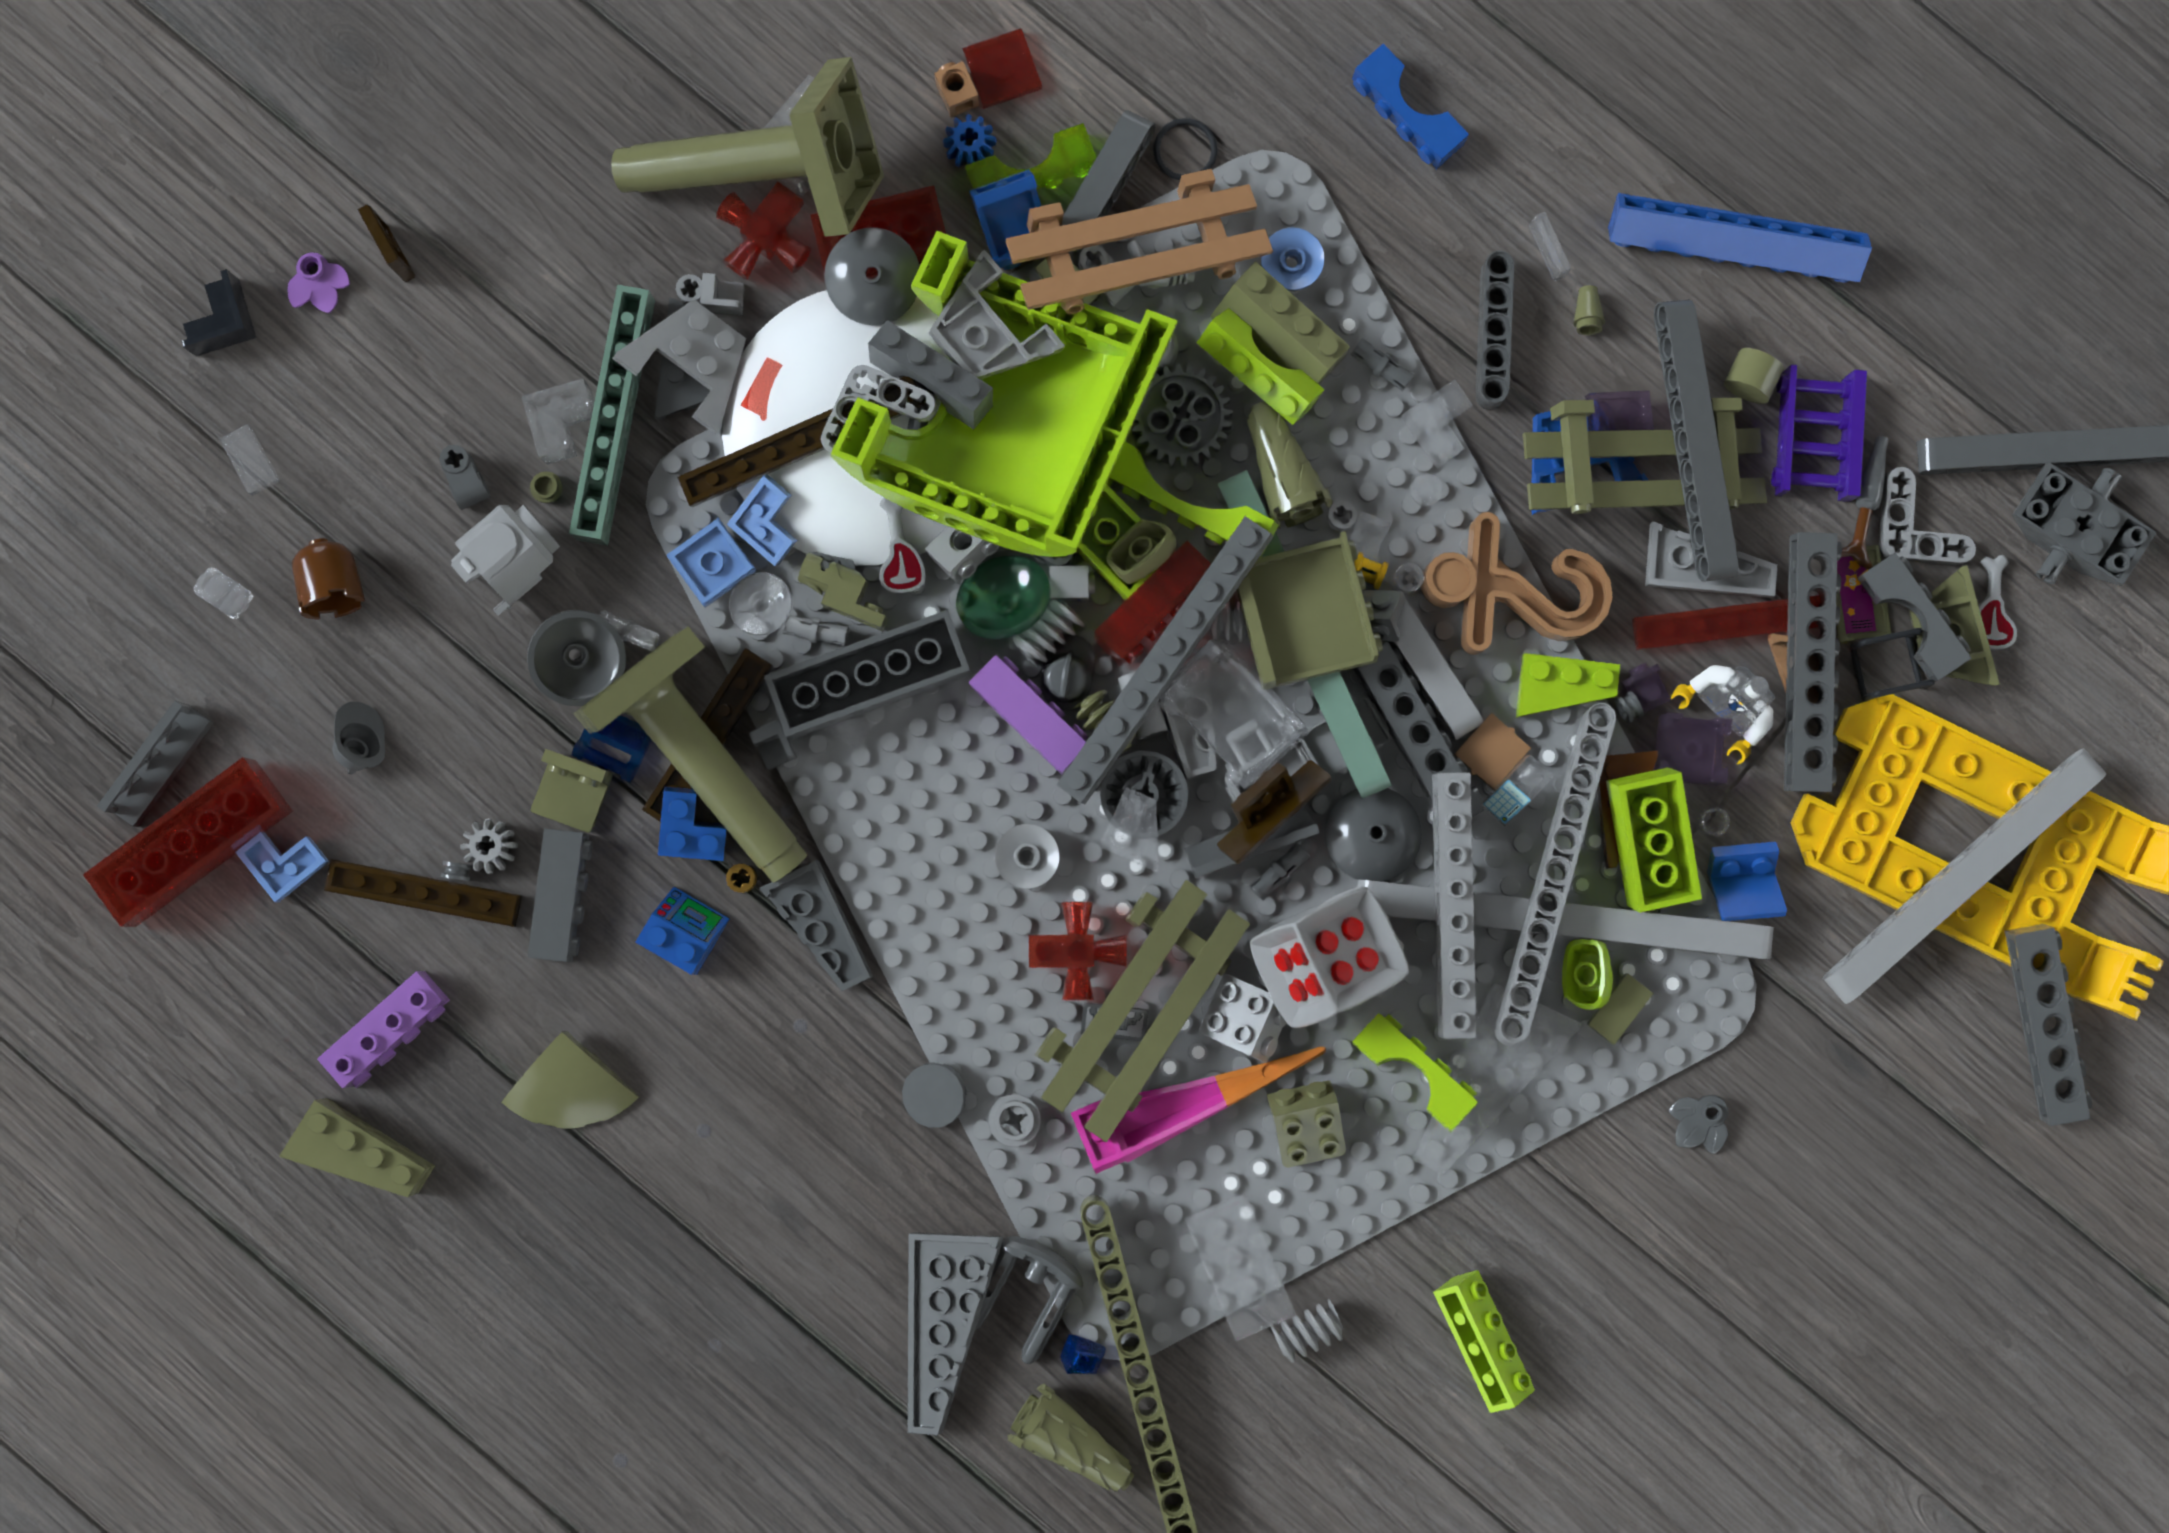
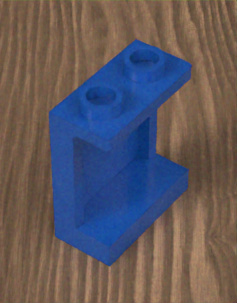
M1029 169L969 191L991 258L1000 268L1003 267V270L1014 269L1021 265V263H1012L1005 242L1006 238L1028 234L1027 221L1029 209L1042 206L1036 190L1037 184L1034 175Z

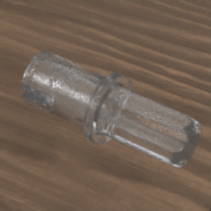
M604 609L600 612V615H603V618L610 622L617 630L623 643L628 641L649 651L657 647L660 639L657 633L634 624V619L626 620Z

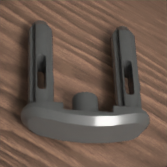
M1008 1236L1002 1241V1248L999 1251L991 1280L999 1266H1004L1005 1270L993 1291L987 1289L975 1331L982 1327L1018 1258L1021 1260L1025 1258L1031 1262L1024 1275L1033 1283L1042 1284L1048 1272L1056 1275L1055 1278L1058 1279V1282L1022 1348V1361L1025 1364H1032L1041 1356L1076 1289L1083 1288V1280L1080 1272L1052 1249L1032 1240L1018 1236ZM1058 1297H1061L1063 1300L1052 1321L1047 1323L1045 1319Z

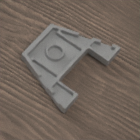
M985 250L980 253L975 264L968 271L953 297H951L929 332V335L952 362L980 380L1060 353L1065 347L1047 324L1020 343L979 293L998 280L1003 274V271Z
M693 299L616 352L612 359L637 376L655 350L710 390L692 418L716 434L722 424L746 338Z

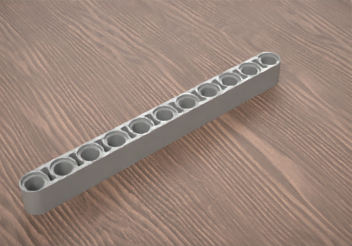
M1606 703L1594 704L1583 714L1580 720L1495 1023V1036L1504 1045H1514L1522 1042L1527 1038L1531 1029L1616 722L1614 709ZM1592 714L1601 715L1604 718L1605 726H1596L1592 722ZM1583 744L1594 746L1597 752L1596 757L1587 756L1583 751ZM1575 774H1582L1587 778V788H1581L1575 783ZM1567 804H1573L1579 809V818H1571L1567 814ZM1558 835H1565L1570 839V849H1563L1558 845ZM1550 865H1555L1562 870L1563 876L1560 881L1552 879L1549 875ZM1541 896H1547L1552 899L1554 903L1552 912L1543 910L1540 905ZM1533 927H1539L1544 931V943L1534 941L1531 936ZM1524 958H1530L1536 963L1537 971L1534 975L1524 971L1522 966ZM1516 989H1521L1527 994L1528 1003L1526 1006H1520L1514 1001L1513 996ZM1507 1021H1513L1518 1025V1037L1511 1038L1506 1034L1505 1024Z
M2084 748L2073 753L1835 964L1822 979L1844 1004L1855 1000L2106 776V772Z

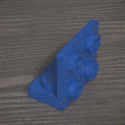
M1777 842L1711 848L1707 874L1722 921L1786 916V904L1775 874L1779 856Z

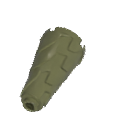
M1265 401L1253 405L1250 408L1251 413L1248 416L1247 424L1256 450L1263 492L1270 512L1268 514L1269 518L1274 520L1279 525L1278 528L1281 529L1280 521H1285L1287 528L1310 521L1323 514L1321 505L1325 502L1326 507L1329 509L1333 504L1328 488L1325 489L1317 472L1312 468L1305 453L1292 435L1284 417Z
M1041 1384L1036 1389L1042 1395L1039 1399L1032 1394L1029 1396L1010 1428L1017 1435L1009 1434L1007 1440L1020 1449L1023 1447L1040 1458L1050 1460L1068 1471L1079 1473L1108 1491L1109 1489L1114 1492L1119 1489L1124 1491L1134 1477L1129 1460L1108 1444L1068 1403L1057 1396L1052 1388L1046 1384Z

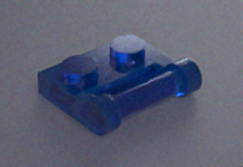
M619 715L600 731L589 734L584 728L580 739L573 748L572 756L579 760L585 758L621 775L622 780L631 783L652 739L637 722ZM593 738L632 755L629 762L626 764L589 747Z

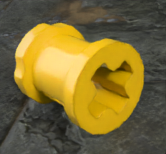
M1358 552L1357 559L1354 561L1356 571H1362L1365 582L1372 584L1374 589L1379 590L1389 563H1378L1365 558L1363 553ZM1362 567L1374 571L1375 574L1363 571Z

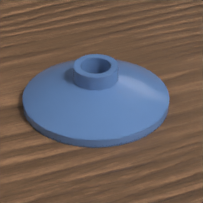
M1285 228L1269 237L1273 252L1272 254L1261 256V266L1287 290L1296 291L1307 288L1318 279L1324 266V251L1314 235L1300 228ZM1294 258L1297 261V265L1289 267L1286 264V260Z

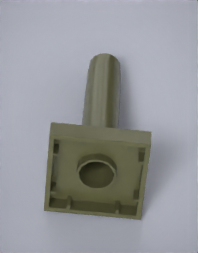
M852 57L829 59L826 61L789 113L792 125L635 144L631 147L617 148L612 155L611 161L615 184L623 193H647L807 177L825 237L846 235L851 232L884 178V173Z
M687 626L672 635L573 714L589 734L600 731L620 714L632 716L759 869L761 868L772 883H774L797 867L808 854L798 843L796 836L674 684V671L705 648Z

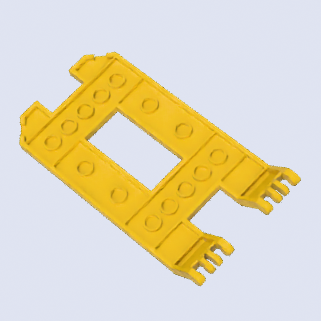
M1891 694L1843 710L1833 734L1837 736L1838 741L1860 752L1834 806L1806 793L1803 795L1790 823L1806 866L1897 910L1949 864V862L1895 836L1920 782L1942 791L1994 818L2000 819L2046 778L2051 771ZM2089 791L2030 843L2008 891L1989 882L1985 883L1939 924L1935 930L2011 967L2005 931L2039 924L2052 926L2055 928V931L2059 932L2062 940V950H2059L2061 963L2065 964L2068 972V981L2065 982L2067 994L2073 998L2114 1011L2124 1017L2137 1021L2141 1013L2140 1009L2119 1001L2124 991L2136 999L2147 1000L2148 992L2127 982L2132 980L2144 987L2152 988L2154 985L2153 979L2134 972L2135 964L2139 962L2150 970L2160 971L2164 961L2148 952L2099 937L2071 923V920L2095 868L2127 883L2169 895V826L2153 822ZM2039 953L2034 957V968H2038L2043 964V953Z

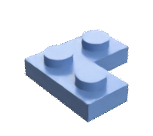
M767 474L763 475L727 525L771 564L777 566L797 540L774 521V518L792 495Z
M260 832L235 852L274 902L283 900L330 862L308 836L304 837L282 855L266 833Z

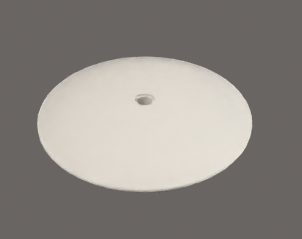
M827 290L799 300L772 318L755 335L741 355L722 420L725 456L834 408L849 373L856 366L866 365L884 372L870 363L868 342L883 324L865 325L850 320L835 307ZM917 297L911 308L903 316L892 321V323L949 359L929 335L931 327L939 316ZM867 373L864 378H857L860 389L864 384L874 389L878 388V384L873 383L867 377ZM933 393V397L936 400L939 409L941 401ZM899 416L891 420V424L907 429L909 417ZM826 449L768 474L792 495L774 518V521L797 540L793 546L794 548L805 554L818 552L854 561L855 566L883 565L890 554L891 535L888 515L880 506V502L884 497L847 473L831 457V453ZM761 478L737 488L744 501ZM902 509L901 520L904 537L921 555L927 552L925 548L947 526L908 509Z

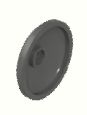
M863 228L847 234L833 247L825 266V285L832 303L844 316L860 324L882 325L887 320L892 322L903 316L915 302L917 295L911 289V284L920 266L913 249L903 238L889 230ZM870 268L878 271V276L872 280L866 277V271Z
M569 610L553 615L537 628L528 646L527 664L533 682L544 695L560 704L583 706L623 675L626 653L619 633L610 622L589 611ZM571 650H580L581 656L578 659L570 658L569 653Z
M1389 788L1364 799L1361 798L1358 789L1350 791L1333 806L1325 825V843L1331 859L1342 872L1357 880L1383 882L1399 876L1413 863L1421 845L1422 829L1415 809L1405 797ZM1373 827H1378L1381 830L1382 835L1379 839H1374L1371 836L1370 831Z

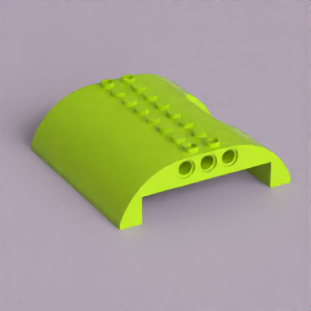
M936 231L911 284V289L917 297L938 316L951 297H953L968 271L975 264V262L969 260L967 242ZM1003 273L998 280L979 293L1020 343L1047 324L1065 345L1064 349L1060 353L981 379L993 388V407L974 430L950 415L942 402L936 415L928 425L918 430L903 429L891 424L888 408L857 397L833 447L831 457L847 473L869 489L923 517L1018 552L1046 557L1067 556L1075 553L1079 547L1177 326V320L1147 309L1141 324L1086 303H1083L1084 309L1076 314H1067L1062 309L1061 303L1028 310L1020 288L1021 284L1027 283V281Z

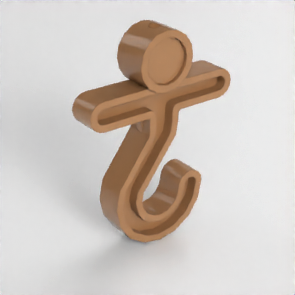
M1490 512L1479 514L1470 524L1467 558L1455 552L1443 553L1435 557L1421 575V591L1426 600L1434 606L1451 608L1464 601L1461 645L1464 651L1471 655L1483 652L1491 644L1494 604L1497 602L1506 604L1541 636L1556 641L1576 640L1596 629L1608 615L1613 598L1611 580L1603 566L1587 553L1566 549L1554 558L1552 571L1557 577L1574 583L1580 592L1581 600L1576 611L1566 612L1557 608L1522 575L1512 571L1498 559L1500 521L1495 514Z

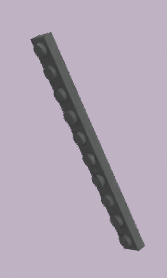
M1246 516L1243 518L1056 784L1080 803L1084 805L1087 803L1274 537L1270 532Z

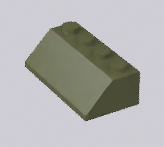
M1256 261L1234 283L1210 316L1211 319H1214L1229 307L1252 327L1253 341L1266 358L1287 369L1303 370L1319 385L1346 357L1350 348L1343 339Z

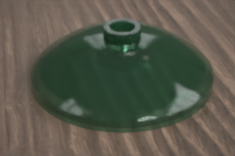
M1020 556L997 557L977 566L976 571L969 578L963 580L956 597L957 613L963 625L977 636L987 639L1010 638L1025 632L1043 616L1050 602V583L1044 570L1028 558Z

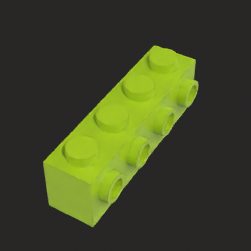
M1479 1270L1454 1276L1433 1292L1489 1412H1498L1518 1406L1535 1389Z

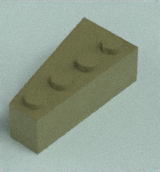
M328 1098L313 1101L279 1155L281 1158L404 1197L418 1194L435 1167L429 1161Z

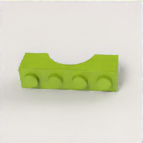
M1229 307L1209 323L1196 342L1292 425L1309 412L1325 390L1303 370L1287 369L1266 358L1253 341L1252 327Z
M1378 1013L1352 1041L1353 1045L1376 1066L1390 1061H1404L1420 1069L1430 1087V1099L1426 1111L1452 1133L1478 1104V1101L1474 1098L1477 1092L1465 1081L1462 1080L1458 1084L1449 1076L1452 1070L1439 1058L1432 1061L1424 1053L1427 1047L1416 1037L1412 1036L1408 1039L1402 1034L1400 1030L1403 1026L1393 1016L1387 1014L1384 1017Z

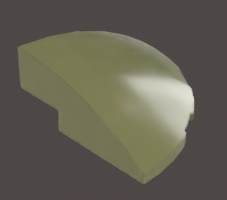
M563 1031L536 1059L501 1103L517 1115L533 1123L555 1126L556 1128H580L618 1115L631 1106L639 1096L594 1053H590L568 1031Z

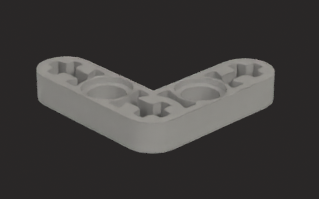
M856 366L851 370L822 432L821 443L829 453L832 452L833 443L830 441V437L832 435L838 436L841 427L836 423L840 420L845 424L847 420L842 415V409L849 402L855 403L857 397L877 403L919 422H927L934 418L938 409L937 402L929 392L870 366ZM867 373V377L873 383L878 384L877 395L874 396L876 390L869 385L864 384L860 389L857 378H864ZM892 385L899 386L901 388L900 398L894 402L887 401L884 396L885 390ZM908 396L920 403L925 398L929 409L927 411L921 410L920 414H918V409L907 402Z
M1897 467L1888 472L1884 478L1879 533L1881 554L1887 558L1895 553V548L1889 546V542L1895 539L1896 530L1890 531L1889 528L1898 529L1903 527L1904 530L1897 533V543L1902 544V548L1896 551L1899 558L1903 556L1909 562L1961 565L1971 560L1975 555L1976 546L1970 537L1962 534L1913 530L1916 477L1906 467ZM1900 475V480L1905 481L1906 485L1900 488L1899 497L1905 496L1906 499H1891V497L1898 494V484L1893 483V479ZM1893 505L1901 506L1904 509L1905 518L1902 522L1894 521L1891 518L1890 508ZM1922 539H1929L1935 545V551L1932 556L1924 555L1921 552L1919 545ZM1958 543H1960V548L1965 549V553L1959 557L1956 551H1946L1943 553L1944 547L1951 548L1958 545Z

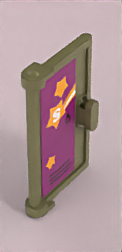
M1879 545L1866 546L1869 559L1874 567L1881 562ZM1841 557L1837 561V574L1841 576V588L1839 593H1836V606L1840 608V621L1836 625V638L1839 639L1841 644L1857 639L1872 638L1892 633L1888 604L1874 603L1857 579L1869 569L1860 566L1852 557Z

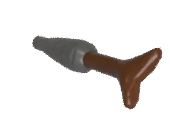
M1883 436L1876 437L1873 451L1863 472L1861 494L1856 498L1855 502L1859 509L1853 540L1848 546L1842 548L1841 557H1852L1865 569L1873 567L1866 549V538L1872 512L1879 508L1883 495L1886 449L1889 441L1887 437Z

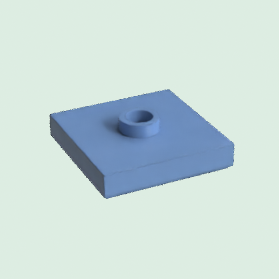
M719 518L666 555L705 608L757 571Z

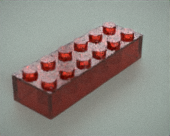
M242 757L89 869L83 876L120 927H137L235 855L238 849L258 833L266 832L292 813L293 810L258 762Z

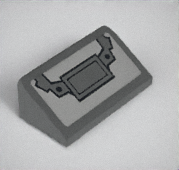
M1084 1002L1080 1034L1084 1033L1102 1004ZM1132 1008L1113 1038L1141 1041L1146 1034L1149 1010Z

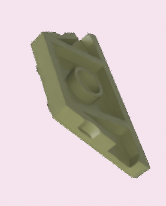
M1965 565L1931 592L1932 599L1930 601L1937 610L1942 609L1951 621L1949 627L1956 637L1958 635L1962 636L1971 649L1968 653L1972 659L1945 677L1990 686L1999 685L1968 565ZM1909 610L1913 629L1921 628L1918 618ZM1922 633L1915 636L1918 648L1922 641Z

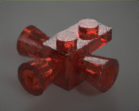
M777 182L755 212H753L735 192L730 193L719 206L716 218L741 229L740 234L744 242L722 260L724 264L745 280L749 279L760 254L769 261L776 255L793 274L799 271L807 261L811 253V247L789 238L786 227L804 205L803 199Z
M1061 902L1068 935H1029V968H1068L1062 1000H1094L1087 967H1094V961L1127 967L1126 935L1094 941V934H1087L1093 902Z

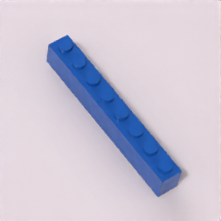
M1621 193L1617 194L1608 225L1610 242H1614L1622 247L1634 245L1645 247L1653 252L1665 250L1676 252L1683 257H1693L1695 255L1707 257L1714 262H1724L1726 260L1738 262L1745 267H1755L1757 265L1769 267L1776 272H1800L1804 276L1812 278L1817 276L1830 277L1835 281L1843 283L1849 281L1860 282L1872 250L1867 233Z

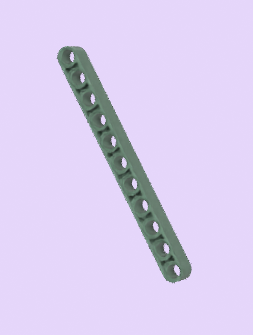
M1247 470L1218 483L1229 509L1248 506L1269 517ZM1276 532L1262 557L1284 552ZM1341 672L1307 679L1361 798H1367L1391 787L1392 783Z

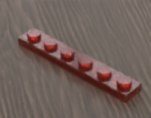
M1820 595L1809 596L1811 604L1818 607L1821 603ZM1788 599L1635 617L1632 619L1636 651L1769 635L1772 633L1787 632ZM1813 622L1809 626V630L1819 628V626Z

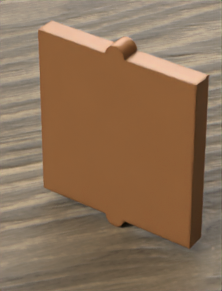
M1491 713L1454 755L1460 758L1471 770V775H1477L1494 790L1528 753L1531 747L1514 733L1515 729L1513 727L1508 728Z

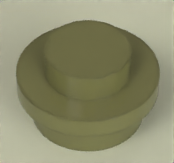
M545 471L534 476L530 484V491L537 501L549 504L559 499L563 491V484L556 474Z

